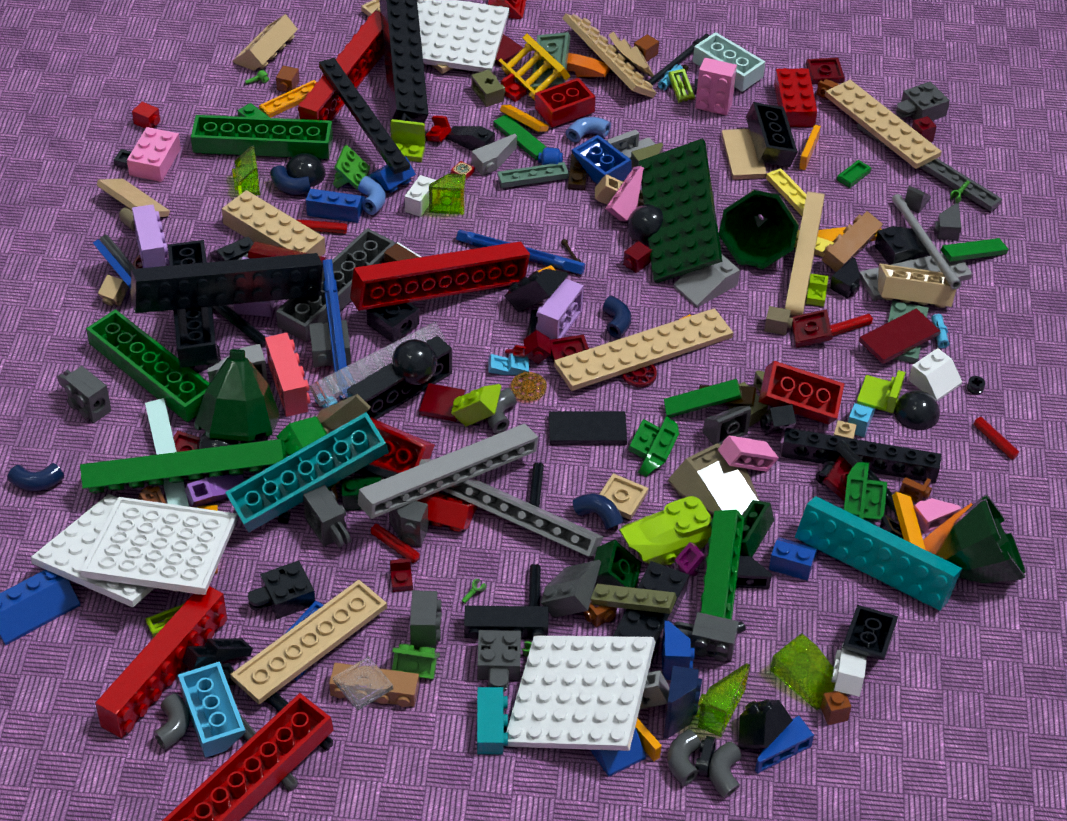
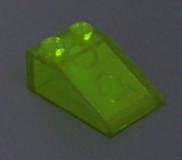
M801 633L773 655L770 671L815 710H818L821 707L823 694L833 692L835 682H831L833 666L818 646Z
M746 663L710 686L706 694L701 695L698 702L700 707L696 718H699L698 728L722 737L746 690L750 664Z

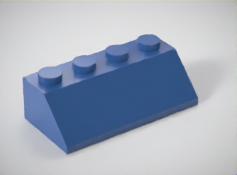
M45 569L0 593V639L5 646L81 606L69 580Z

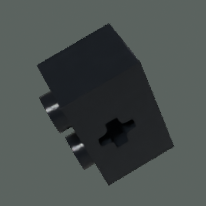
M793 405L770 408L760 419L761 430H764L765 435L784 433L786 428H792L796 424Z

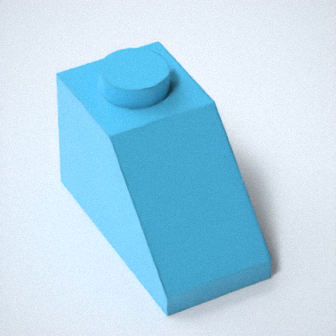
M854 403L848 423L857 425L855 435L865 437L875 408Z

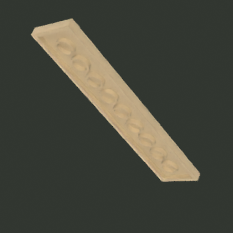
M714 308L554 360V367L570 390L574 391L733 337L734 332Z

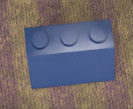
M310 189L306 198L307 216L359 223L363 211L362 202L366 197Z

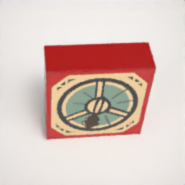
M460 161L451 169V175L463 181L475 172V167L463 161Z

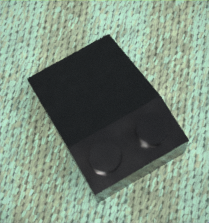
M891 226L877 231L875 247L889 265L930 256L912 228Z
M857 605L842 648L884 660L890 648L898 616Z

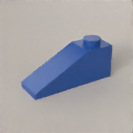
M800 716L793 718V721L767 748H764L757 758L755 767L757 774L812 746L814 734Z

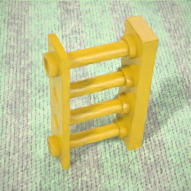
M526 34L522 37L526 42L525 47L507 64L501 58L499 62L502 64L501 69L507 75L509 73L514 74L515 79L530 92L529 96L535 101V93L545 90L557 77H562L567 81L571 76L556 59L529 34ZM529 51H534V56L517 72L512 69ZM543 59L544 64L524 81L521 77L538 60L541 61ZM553 68V73L534 90L531 85L547 69Z

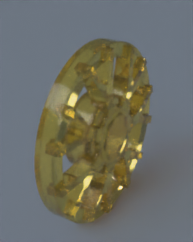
M534 372L520 373L511 382V390L514 395L526 401L541 398L547 389L545 379Z

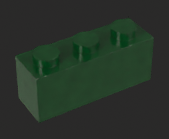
M752 500L744 512L740 555L753 557L773 524L774 516L771 503Z

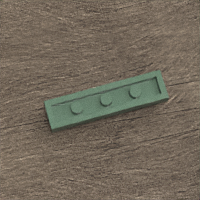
M565 162L498 171L497 173L501 188L568 179L569 176Z

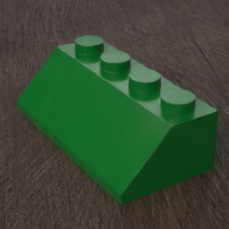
M314 416L289 423L276 437L285 442L286 455L288 457L327 435L318 417ZM335 484L331 485L327 489L330 490Z

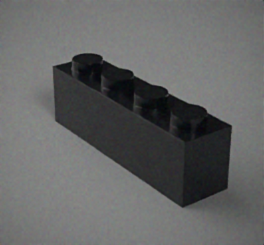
M465 605L464 638L478 639L479 630L521 631V639H533L534 636H548V606Z

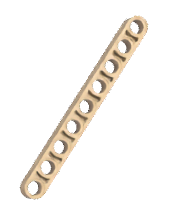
M807 191L785 309L791 310L790 316L802 315L804 312L825 194Z

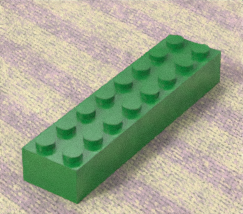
M196 115L191 134L193 153L293 157L297 154L308 153L320 159L330 158L333 139L332 121Z
M113 310L86 328L88 341L92 347L157 399L164 398L166 406L188 423L198 415L205 391L210 383L193 369L187 367L180 368L179 359L119 311Z

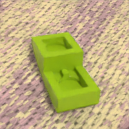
M810 274L806 304L824 307L828 276Z

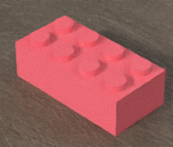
M288 333L265 337L268 365L285 416L308 412V404L311 402L309 393L306 391H309V384L307 379H303L305 377L303 367L298 365L300 364L298 353H294L295 345L293 339H289Z

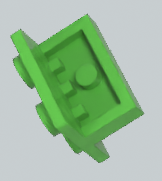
M348 145L343 147L334 167L337 172L334 175L333 185L338 189L349 182L358 190L360 181L367 176L370 166Z
M403 643L399 644V647L393 648L392 670L417 673L419 677L435 678L437 658L440 656V653L435 652V648L420 647V650L414 649L415 645Z

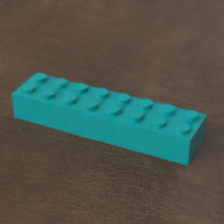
M367 412L225 493L249 533L304 501L303 494L323 485L328 488L386 455L389 451L386 442Z
M817 496L807 503L794 537L939 611L948 603L962 570L961 567Z

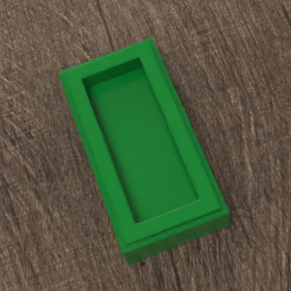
M857 160L837 176V181L851 188L867 176L872 168Z

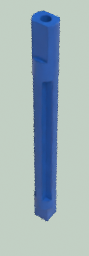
M459 230L456 240L481 248L510 243ZM525 247L530 253L529 261L547 266L552 265L554 268L579 275L584 273L586 264L583 262Z
M332 259L323 260L325 279L323 285L336 388L339 391V399L342 400L348 398L347 389L350 386L337 282L334 279Z

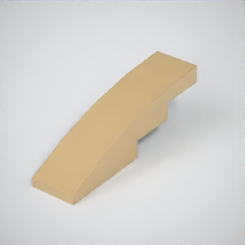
M615 32L609 34L614 45L630 64L650 77L654 76L645 57L637 46L632 48L626 39L621 41Z

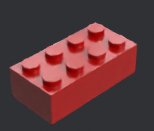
M776 69L774 87L777 104L780 107H784L790 127H814L817 107L809 69Z
M773 361L766 366L758 402L772 407L793 405L794 414L829 425L838 418L844 383Z

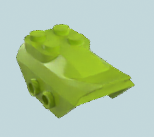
M688 496L668 503L664 510L623 525L619 531L628 546L638 552L643 562L650 564L653 561L665 566L675 563L676 557L689 542L694 543L701 550L708 543L709 537H711L712 519L699 498Z

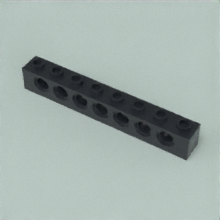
M786 428L781 453V457L819 464H824L828 460L836 462L841 454L835 449V446L843 440L863 462L869 463V468L873 473L901 478L906 477L919 481H926L928 478L931 479V483H936L941 463L940 453Z

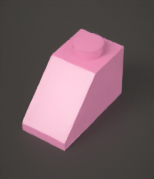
M931 498L926 501H919L914 506L919 527L926 534L938 528L942 523L960 511L961 507Z

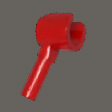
M515 345L513 349H506L505 353H512L513 356L524 358L523 350L526 347Z

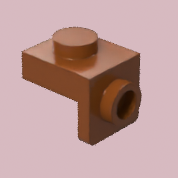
M590 602L588 611L583 613L586 620L597 628L606 622H611L616 617L617 608L598 606L595 608Z

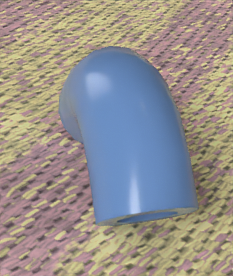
M584 117L571 124L565 133L572 142L580 141L586 134H596L605 138L611 129V122L598 117Z
M365 176L359 183L358 191L367 196L362 202L364 211L369 215H374L385 204L386 193L379 183Z

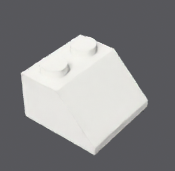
M939 348L912 365L909 381L920 390L929 393L936 401H939L962 385V380L952 358Z

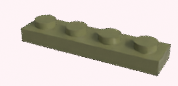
M597 584L590 600L593 605L671 614L677 597L675 592Z

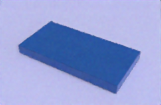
M100 240L94 241L95 247L131 289V277Z

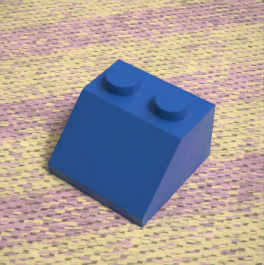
M411 164L410 170L393 174L389 166L385 165L369 174L368 177L379 183L384 191L391 193L398 189L397 185L401 183L405 185L412 181L411 177L416 174Z
M779 537L771 554L769 570L808 581L818 549Z
M664 621L662 674L665 680H671L673 666L693 669L695 648H691L689 637L670 621Z
M636 727L630 751L590 749L608 777L646 759Z

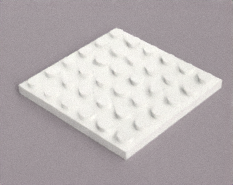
M417 0L423 64L446 65L449 68L476 72L488 69L491 72L493 71L508 19L509 8L459 0Z
M108 494L31 556V563L130 607H134L154 588L81 577V569L118 497Z
M118 497L81 569V577L206 595L237 522V513Z
M534 636L506 731L508 733V746L506 747L630 751L656 643L654 637Z

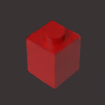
M141 102L132 110L135 125L146 129V127L154 128L160 122L159 108Z

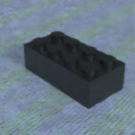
M753 102L746 115V120L758 161L764 164L790 167L798 151L784 107Z

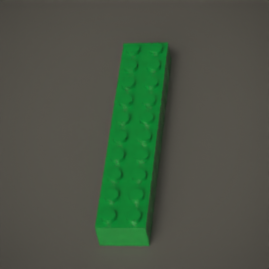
M282 439L80 464L82 488L89 490V493L96 494L105 492L104 489L107 488L112 491L125 490L124 486H129L133 489L143 488L146 483L152 486L164 485V481L167 480L172 483L184 482L185 478L198 481L208 475L209 477L223 476L224 473H229V475L237 476L243 475V471L248 470L251 473H260L263 471V468H269L287 456L285 442Z

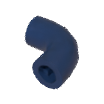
M281 165L275 166L270 170L272 182L283 193L289 195H305L309 193L311 188L308 176L300 178L290 177L287 169Z
M611 295L605 300L602 309L613 317V320L607 324L606 328L608 333L617 339L630 327L632 315L625 303Z
M54 463L37 472H31L21 465H16L9 471L7 479L18 488L37 492L47 490L64 479V473Z
M592 493L573 499V508L578 516L582 517L590 513L597 514L601 518L605 529L624 522L614 502L606 496Z

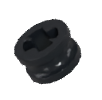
M980 376L970 377L967 384L968 391L976 395L981 394L984 391L985 380Z

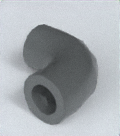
M510 388L500 391L495 415L486 418L489 427L496 434L504 432L509 427L510 421L504 415V411L517 404L515 395Z
M176 693L167 696L162 701L161 709L167 715L168 720L166 724L154 731L158 744L164 750L178 742L185 735L189 727V711L184 701Z
M690 729L681 733L670 744L667 753L668 767L682 786L690 784L698 775V770L690 762L689 755L699 749L701 743L695 732Z
M727 742L719 747L712 754L708 767L710 780L723 799L734 793L740 786L730 770V767L741 759V752L733 742Z

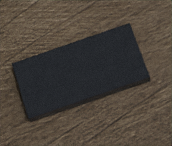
M549 411L550 445H627L625 411Z

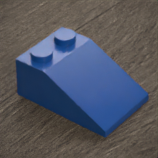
M599 135L572 149L573 155L596 184L606 174L623 181L632 170L631 159Z

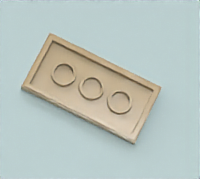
M749 129L722 130L721 136L732 180L766 178L765 165L758 161Z
M99 179L97 181L99 188L131 210L132 207L154 204V209L159 211L160 217L169 216L170 210L124 179Z

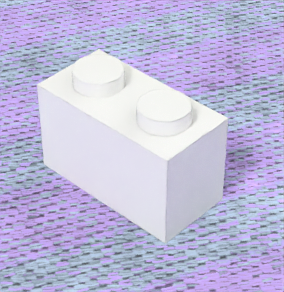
M422 175L418 177L405 195V212L419 217L423 215L436 196V180Z

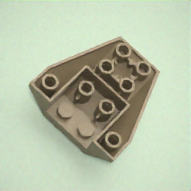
M719 443L686 458L668 479L669 484L679 495L684 498L688 496L699 498L707 511L713 516L714 511L737 509L743 516L752 500L760 501L747 469L729 466L718 451V448L721 446Z

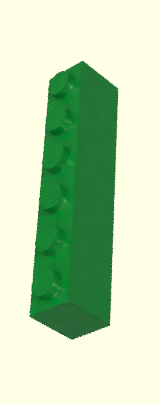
M737 509L714 511V516L711 520V537L708 540L709 554L706 557L707 570L703 578L704 593L701 594L702 608L700 613L731 620L744 517Z

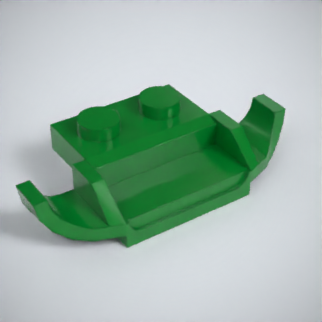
M666 416L661 427L643 419L627 449L644 459L638 473L645 477L666 462L680 433L678 424L669 419V417Z
M857 462L847 476L844 510L864 520L881 522L885 510L887 482L867 480L869 463Z

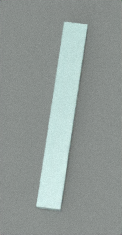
M164 398L145 403L156 454L177 452ZM169 480L164 481L167 503L189 507L184 482L172 483Z

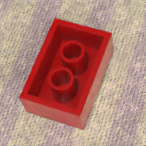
M579 78L535 93V109L552 128L594 113L596 96Z

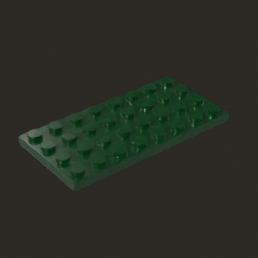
M702 138L640 160L639 166L644 168L641 181L644 205L650 204L659 207L663 213V222L660 229L648 238L649 248L652 249L650 257L654 282L657 284L723 262L704 139Z

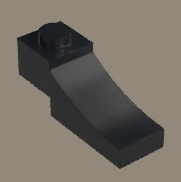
M209 638L205 646H187L182 662L191 671L216 662L222 663L238 657L251 656L253 648L242 638Z

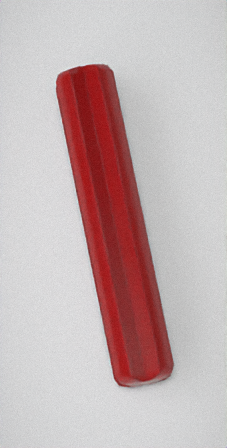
M297 219L300 223L317 232L346 234L348 230L346 223Z
M865 314L830 325L832 336L872 324L873 318L870 314Z
M983 417L975 419L974 426L1010 459L1018 456L1019 450Z
M374 524L371 527L372 535L403 557L410 559L412 563H416L419 560V552L379 524Z

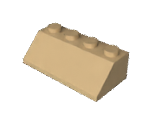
M286 14L267 25L232 61L253 71L259 67L261 69L268 64L267 60L273 59L277 55L276 51L283 49L286 46L285 42H289L295 37L294 33L298 30Z
M879 263L878 291L882 298L886 300L900 299V301L906 303L914 301L921 305L935 304L941 308L946 306L952 307L956 289L951 288L942 272Z

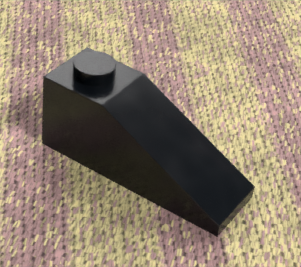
M453 126L451 128L452 131L445 137L471 151L495 142V133L482 126Z

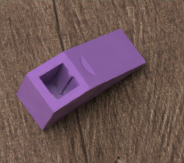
M223 475L188 483L185 493L190 507L196 508L197 506L228 498L225 492L244 482L243 475Z

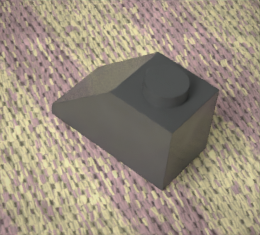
M955 203L939 214L938 221L934 222V232H937V239L959 240L962 227L959 204Z

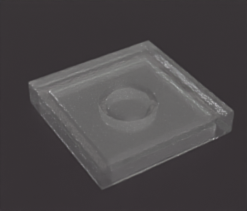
M369 656L333 677V682L357 711L393 690V684Z

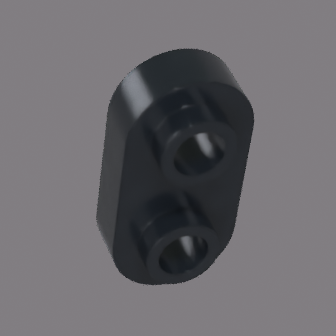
M706 736L705 740H701L700 753L702 754L701 758H697L695 768L699 771V776L709 777L708 767L711 756L716 749V737Z

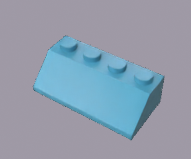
M220 662L178 674L180 689L205 758L227 751L246 731Z

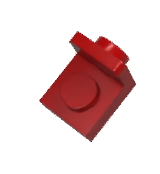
M511 73L501 80V84L505 88L504 95L514 102L527 94V89L515 82L514 74Z
M433 116L434 126L426 134V138L428 141L441 142L452 130L446 116Z

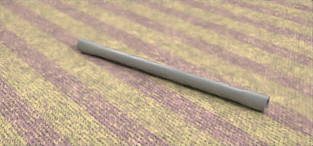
M900 194L894 195L892 197L894 205L907 220L951 288L958 289L961 286V281L948 266L908 208L903 197Z

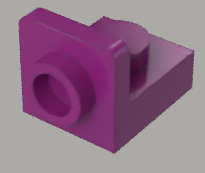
M689 542L676 557L675 562L679 565L678 569L681 572L696 576L698 572L695 569L706 556L694 543Z

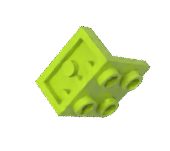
M392 119L390 126L391 138L409 161L422 162L425 152V124Z
M898 370L896 377L892 376L891 381L866 375L857 403L894 413L906 372Z

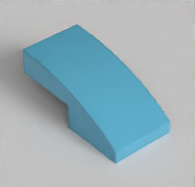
M512 353L509 358L490 354L488 358V372L500 375L528 374L529 358L513 356Z

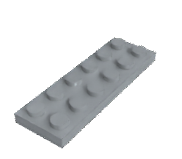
M941 253L948 266L960 281L972 278V272L964 260L949 262L945 255ZM931 256L891 264L894 266L941 272ZM879 267L859 272L860 280L873 301L884 299L878 291Z

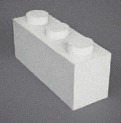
M841 648V650L837 649L831 682H835L834 691L860 697L867 655Z

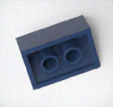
M673 666L663 738L668 739L689 726L692 722V715L697 716L702 679L698 678L699 669Z

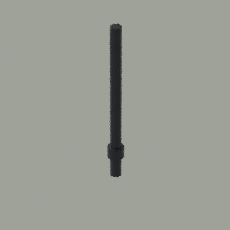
M705 34L700 39L697 38L689 48L650 78L648 82L654 85L675 64L681 63L692 54L694 46L708 38L709 34Z

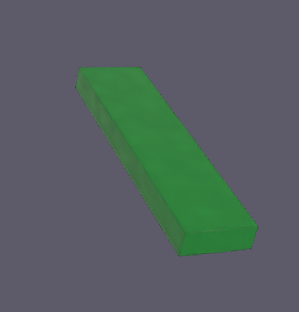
M506 114L493 121V126L507 137L516 134L517 145L535 160H538L539 153H542L546 147L543 143Z
M1000 238L942 245L941 252L949 262L1004 255L1009 250Z
M737 379L665 398L666 415L671 418L740 399L739 382Z

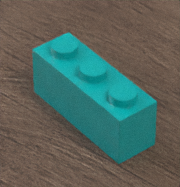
M478 687L477 754H503V746H508V733H504V727H508V714H503V709H508V696H503V687Z

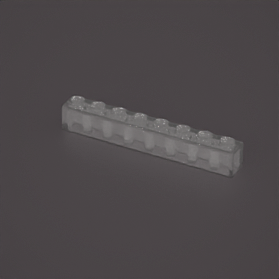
M435 321L310 385L309 388L319 407L324 404L329 407L338 402L336 398L340 396L343 399L348 397L347 389L352 385L357 384L382 367L389 365L395 349L401 343L412 339L426 342L437 335L445 342L446 339Z

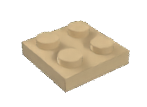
M613 473L599 495L606 496L614 502L621 516L631 520L648 494V488Z

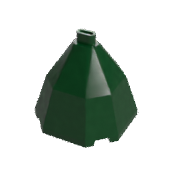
M753 190L723 210L719 236L738 264H746L764 269L794 250L799 224L780 195Z
M230 350V357L225 360L205 391L195 420V429H204L206 436L209 438L252 441L255 440V435L264 433L265 436L272 435L279 421L280 414L270 386L248 358L245 357V350Z
M986 494L954 522L936 555L961 567L962 570L958 577L960 579L978 583H992L1025 578L1024 573H1026V569L1012 533H1005L1001 525L1005 519L988 494Z

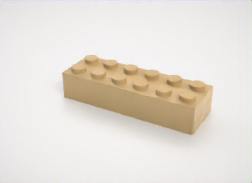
M247 190L222 208L223 224L242 236L249 237L253 242L256 241L308 254L317 253L318 256L326 253L325 237Z

